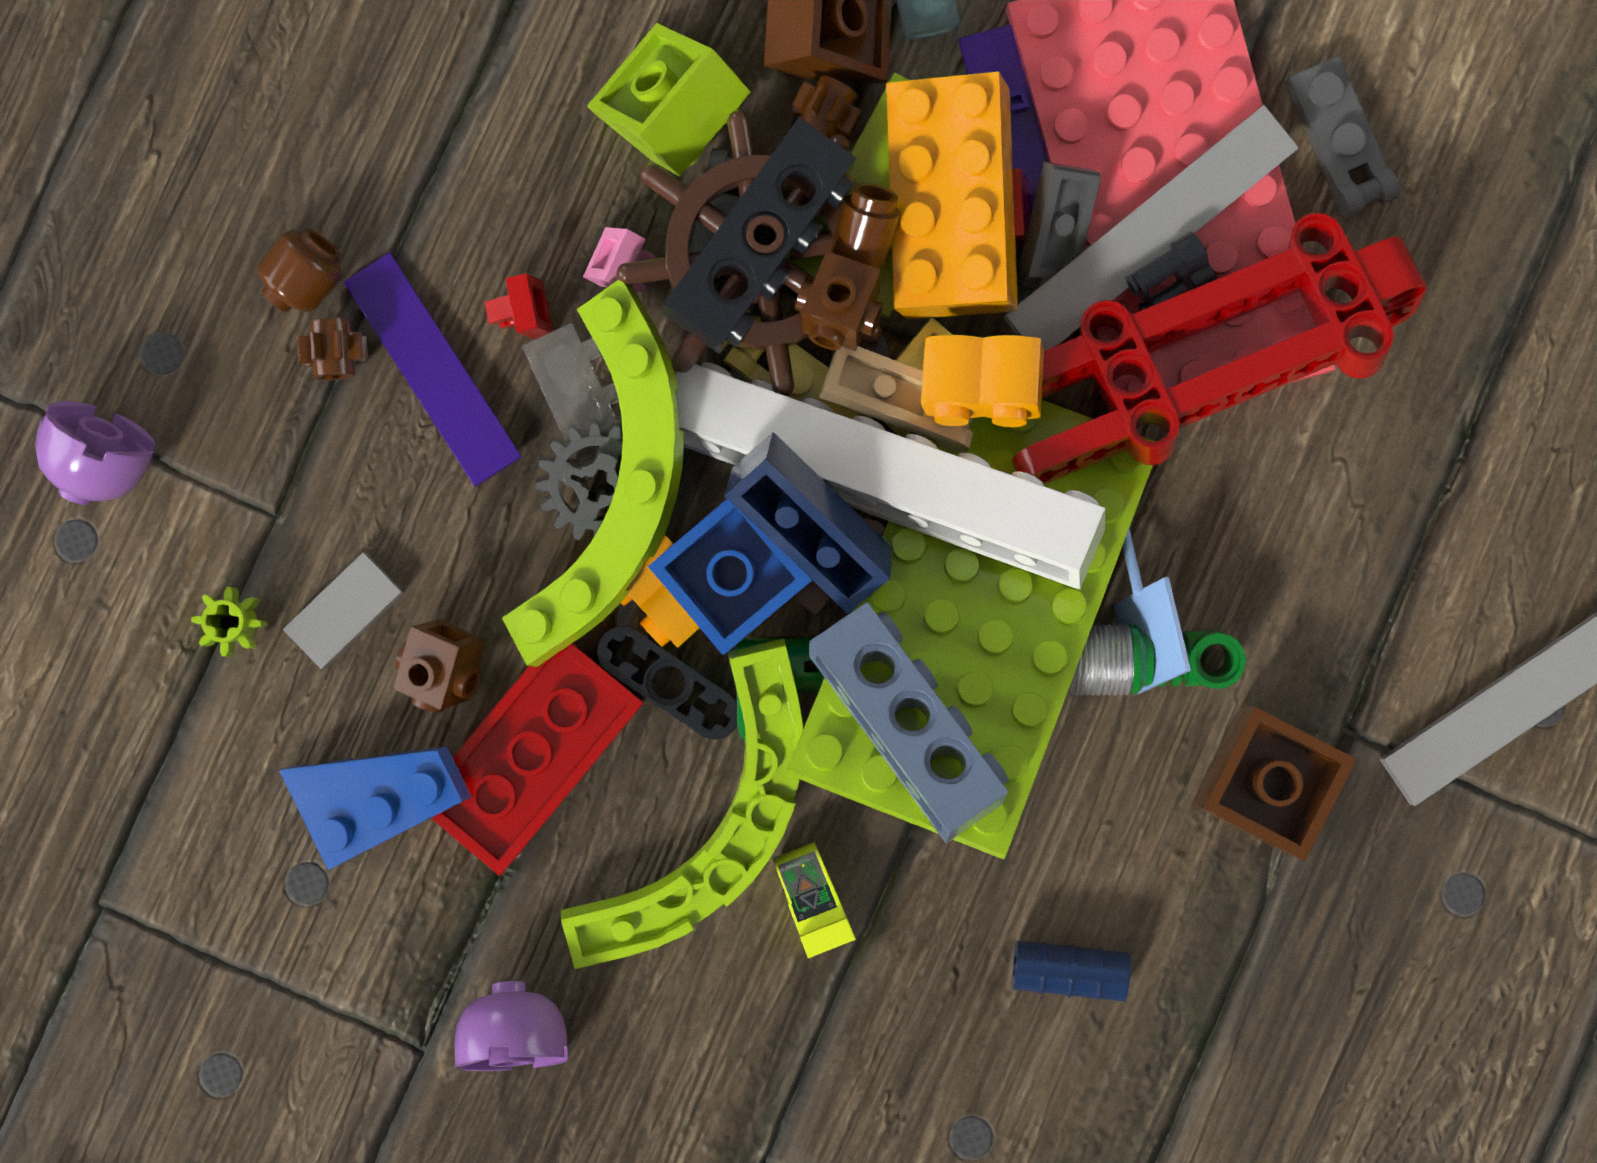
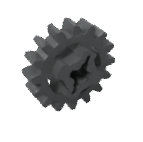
M590 419L588 433L581 434L578 428L571 424L568 426L569 441L564 443L555 437L550 439V446L556 453L554 458L549 456L539 457L538 466L549 472V475L536 478V489L550 491V494L540 501L543 511L558 510L553 520L554 526L557 529L571 522L573 524L574 539L580 540L586 529L593 530L595 536L606 514L599 516L597 514L600 509L611 504L619 476L615 466L618 454H622L623 440L620 439V425L616 422H613L607 433L600 432L596 419ZM596 446L594 453L577 460L570 457L582 448ZM597 470H604L609 486L599 485L596 492L588 491L587 480L583 478L584 475L594 477ZM559 480L563 481L564 485L574 488L577 494L575 509L563 498L559 489Z

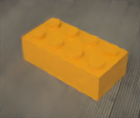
M999 71L886 83L890 190L898 196L896 207L900 211L892 240L894 309L907 319L1018 311L1009 87Z

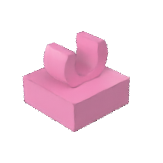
M605 227L583 277L601 287H609L618 280L616 272L621 264L656 257L647 250H641L646 240L645 238L628 229ZM642 283L632 285L636 292H643L645 289V285Z

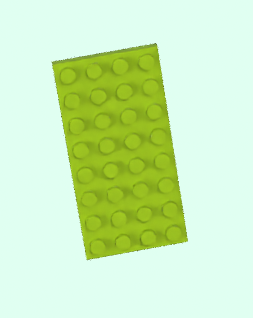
M1044 400L1041 401V418L1027 419V424L1021 427L998 426L992 423V418L988 417L973 418L969 428L973 433L969 450L966 453L984 459L992 469L1012 475L1016 471L1012 459L1018 452L1044 439L1093 420V418ZM1142 437L1143 439H1145V440H1147V441L1155 442V441H1153V440H1150V439H1147V438H1145V437ZM928 439L937 446L938 450L950 453L955 456H958L960 454L957 452L944 449L941 446H939L936 441ZM1127 450L1044 484V487L1064 494L1069 490L1085 493L1098 502V506L1105 508V531L1080 590L888 521L882 538L893 548L890 579L852 610L853 612L868 602L877 615L882 612L889 615L902 634L903 641L899 645L912 662L919 658L925 663L938 684V687L933 690L946 708L954 705L960 710L973 731V734L968 737L982 756L987 752L993 755L1005 771L1008 782L1004 786L1008 790V794L1004 803L953 839L1003 860L1009 850L1153 466L1137 462ZM879 661L869 662L860 670L867 681L875 684L887 682L893 676L889 666ZM824 678L787 768V775L938 834ZM904 708L895 715L899 726L907 731H918L928 724L926 716L916 708ZM938 755L930 761L932 771L942 779H954L963 773L960 762L951 755Z

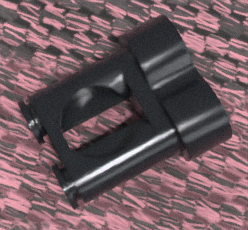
M1190 231L1170 244L1171 250L1134 271L1130 276L1125 277L1132 293L1135 296H1139L1141 303L1137 304L1139 311L1217 280L1213 269L1209 265L1206 250L1193 232ZM1173 274L1175 275L1177 281L1153 297L1150 296L1148 289Z

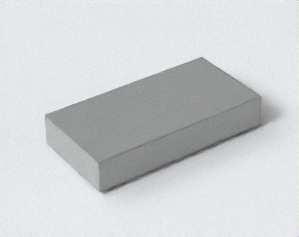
M363 552L283 630L320 669H326L405 592L367 553Z

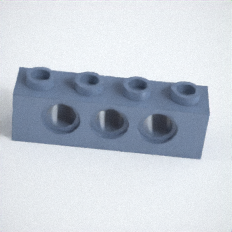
M866 602L810 640L809 657L947 844L1004 803L1008 794L1004 784L1008 782V777L993 755L987 752L982 756L968 737L973 734V731L960 710L954 705L946 708L933 690L938 687V684L925 663L919 658L912 662L899 645L903 641V637L894 621L885 612L877 615L869 603ZM879 661L889 666L893 676L887 682L875 684L867 681L860 670L869 662ZM904 708H916L926 716L928 724L921 730L907 731L899 726L895 715ZM938 755H951L960 762L963 773L954 779H942L932 771L930 761Z

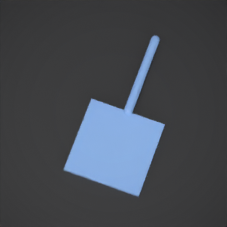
M1129 529L1122 548L1133 594L1115 603L1114 608L1118 625H1136L1153 641V683L1150 686L1143 687L1137 693L1140 694L1191 671L1169 577H1164L1143 588Z

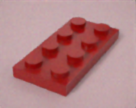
M574 643L538 667L529 666L453 757L472 797L431 819L496 874L501 876L645 702Z

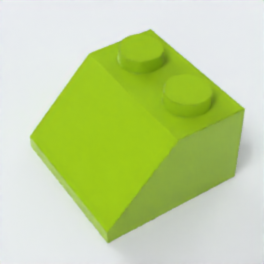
M656 23L587 107L650 160L681 177L688 167L699 160L706 145L721 127L727 124L728 116L733 111L738 110L739 106L751 92L712 48Z

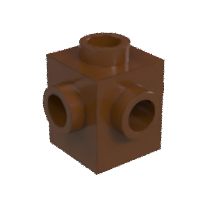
M826 251L815 279L806 277L797 297L795 309L801 311L803 333L808 334L812 342L823 348L840 350L841 347L856 351L863 333L872 336L880 319L883 303L876 300L880 292L881 269Z
M440 619L411 626L407 641L402 645L397 654L396 669L398 673L393 689L412 697V704L418 708L432 712H442L445 708L468 701L477 689L480 681L481 671L478 665L486 639Z

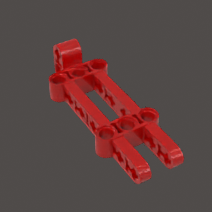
M1313 213L1298 220L1292 230L1287 251L1130 315L1125 306L1116 301L1103 300L1089 306L1082 316L1079 337L1044 351L1042 398L1093 377L1109 413L1026 447L1013 457V466L1016 471L1028 473L1041 480L1043 484H1047L1126 450L1134 460L1141 464H1161L1169 459L1174 452L1179 428L1334 364L1337 365L1342 373L1349 377L1358 379L1371 377L1380 370L1393 344L1394 332L1392 327L1404 322L1415 314L1426 293L1427 285L1402 237H1390L1354 252L1342 227L1334 218L1327 214ZM1308 241L1318 242L1326 248L1327 252L1319 255L1310 254L1304 250L1301 244ZM1331 289H1340L1348 293L1352 301L1343 304L1335 303L1328 298L1325 292ZM1300 292L1317 327L1168 389L1165 388L1149 353ZM1106 326L1117 330L1120 336L1114 341L1103 342L1094 338L1091 333L1099 327ZM1356 337L1367 338L1373 342L1377 350L1371 353L1360 352L1351 345L1350 340ZM1123 375H1134L1144 385L1138 390L1129 392L1118 388L1114 381ZM1145 424H1157L1165 430L1167 436L1160 441L1152 442L1143 439L1137 430Z

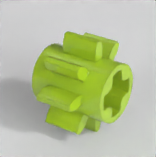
M226 587L224 600H219L207 594L202 596L203 602L207 607L202 616L191 617V622L201 624L205 633L199 641L200 646L208 647L216 642H221L220 653L221 656L225 657L233 656L235 643H240L246 649H255L257 647L252 636L256 628L267 627V622L258 620L253 611L260 602L258 598L250 597L242 603L238 602L239 592L234 587ZM230 615L239 617L238 628L228 629L221 627V617Z

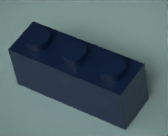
M774 432L767 436L732 468L724 496L847 614L890 579L893 548Z

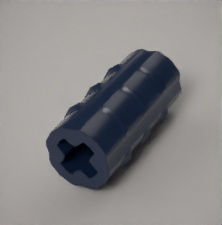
M1016 941L1012 967V989L1038 992L1041 995L1043 993L1066 995L1069 998L1071 996L1094 998L1097 1001L1099 999L1125 1002L1128 996L1130 981V953L1103 950L1100 947L1092 949L1075 947L1073 945L1047 944L1045 942Z

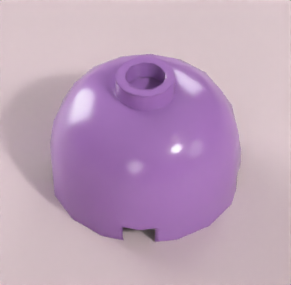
M72 401L54 402L48 406L45 416L41 419L37 430L35 448L40 470L54 486L59 488V494L73 503L88 505L92 501L103 502L124 497L134 489L150 466L155 446L154 439L142 427L117 413L113 416L114 424L105 419L94 416L97 406Z
M506 981L492 984V994L477 998L463 1010L456 1025L454 1042L455 1067H460V1070L507 1071L513 1070L512 1066L534 1063L533 1068H539L568 1061L567 1033L564 1018L558 1007L545 995L526 992V982Z

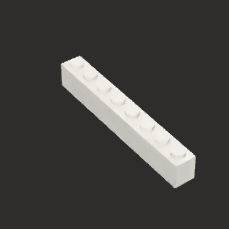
M704 362L701 366L694 364L688 372L676 373L679 391L675 392L678 404L679 429L684 431V447L736 465L767 436L774 432L850 507L1070 587L1081 589L1105 531V508L1098 506V502L1091 496L1074 490H1069L1066 494L1044 487L1041 480L1028 473L1015 471L1010 475L992 469L984 459L970 453H960L958 456L938 450L933 442L919 435L908 434L904 438L885 431L884 427L878 422L864 416H855L854 419L835 414L828 405L816 399L804 398L801 402L775 393L771 384L761 380H753L750 384L735 379L727 370L713 363Z

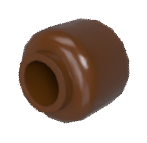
M309 228L304 229L303 232L289 230L283 233L258 264V274L265 285L262 290L264 297L284 312H289L291 308L305 312L315 310L342 278L341 266L338 263V260L341 258L339 251L324 236Z

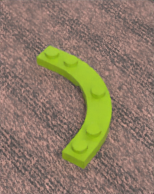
M619 280L577 309L607 364L618 394L623 432L622 460L618 482L600 528L578 560L548 587L502 617L527 666L538 667L602 622L625 599L630 592L628 589L629 585L638 575L648 556L654 557L669 525L678 495L683 467L684 431L679 429L678 404L675 392L679 391L676 375L666 347L632 285H626Z
M784 638L728 652L745 724V755L738 789L720 826L708 842L692 858L659 881L624 895L561 910V922L575 969L632 956L658 948L685 936L694 930V924L708 917L723 904L726 907L729 906L755 880L770 860L785 833L794 811V799L800 780L787 775V768L803 732V722Z

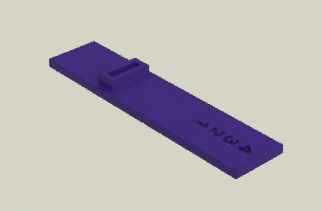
M1007 25L958 38L967 75L999 71L1010 89L1013 169L1021 168L1029 180L1031 216L1043 162H1048L1012 26ZM1023 246L1017 247L1016 256L1018 263L1020 262Z
M390 252L344 281L345 286L475 487L522 458Z

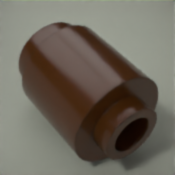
M858 183L854 185L852 194L844 198L831 252L875 268L885 266L900 216V211L896 207L898 196L890 189L871 183Z

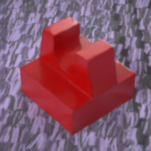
M524 273L505 278L508 295L484 302L488 323L491 325L499 323V328L502 329L515 326L516 333L532 339L554 334L544 282L532 275Z

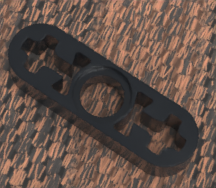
M615 627L602 636L597 649L598 659L602 667L611 675L705 738L722 739L736 729L737 701L730 693L633 628ZM628 636L633 638L636 642L632 650L646 661L651 650L660 656V659L647 669L642 685L633 679V676L641 669L626 661L621 663L619 667L611 662L615 653L609 646L614 639L624 642ZM664 667H675L685 677V689L675 699H664L654 689V677ZM696 681L706 687V690L698 697L712 705L719 699L724 700L728 704L724 713L731 719L726 727L716 724L712 729L706 728L702 724L706 715L693 705L688 716L678 710V707L691 697Z

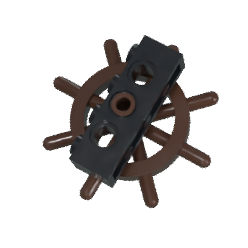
M736 110L727 119L733 159L710 168L700 175L689 187L654 163L645 164L641 168V181L675 205L667 229L665 257L623 263L618 267L616 276L619 281L624 282L626 285L669 279L673 292L664 303V315L689 332L671 359L672 366L677 372L685 373L691 370L707 346L718 354L722 352L727 344L748 349H766L773 391L788 396L795 387L788 346L804 340L809 335L803 333L801 312L783 319L779 289L785 284L799 294L806 277L815 279L791 260L825 255L826 251L831 252L844 198L856 183V179L849 175L856 157L848 152L849 141L845 136L838 134L829 139L800 117L772 155H755L749 117L745 112ZM738 187L740 199L728 215L711 204L721 194ZM782 188L791 191L786 200L782 195ZM819 216L822 218L828 231L821 232L823 226L816 221ZM697 221L713 232L714 235L702 251L688 253L690 235ZM724 274H731L717 293L714 288V282ZM757 302L761 322H756L757 319L749 314ZM877 324L872 336L863 333L861 339L868 343L876 342L882 333L880 325Z

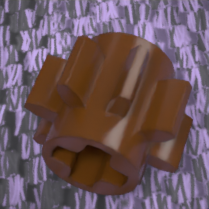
M821 76L816 87L803 82L792 103V112L799 115L801 119L829 139L839 134L849 140L861 118L859 116L861 110L853 106L857 98L856 92L844 83L827 76Z
M327 318L309 322L310 336H297L298 363L303 364V367H312L313 379L343 380L354 378L355 363L368 362L367 336H362V332H353L352 320Z

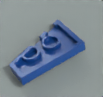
M447 746L390 753L361 759L334 760L329 763L313 765L302 764L279 770L328 870L472 797Z

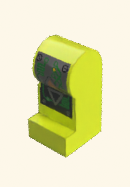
M815 842L774 857L773 861L807 957H813L856 940Z

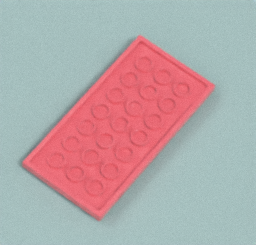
M1017 0L1007 4L1006 13L1014 33L1048 162L1089 168L1100 172L1101 180L1083 252L1263 106L1234 0ZM1280 166L1275 167L1194 233L1203 244L1208 256L1209 265L1217 279L1287 251L1292 230L1296 224ZM1173 274L1148 289L1150 296L1153 297L1177 281L1175 275ZM1129 287L1112 300L1125 306L1130 315L1139 312L1137 304L1141 303L1139 296H1135ZM1296 292L1149 354L1165 388L1168 389L1317 326L1300 292ZM1106 326L1099 327L1093 331L1094 337L1103 342L1114 341L1120 336L1117 330ZM1335 365L1324 368L1320 371L1307 375L1293 382L1330 373L1336 370ZM1123 375L1114 381L1118 388L1129 392L1138 390L1144 385L1134 375Z

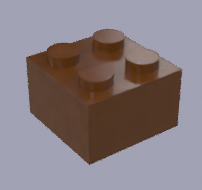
M1241 706L1191 805L1292 857L1306 861L1357 759L1255 706Z

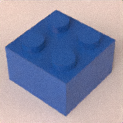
M728 499L648 566L722 655L730 651L812 581L804 571Z

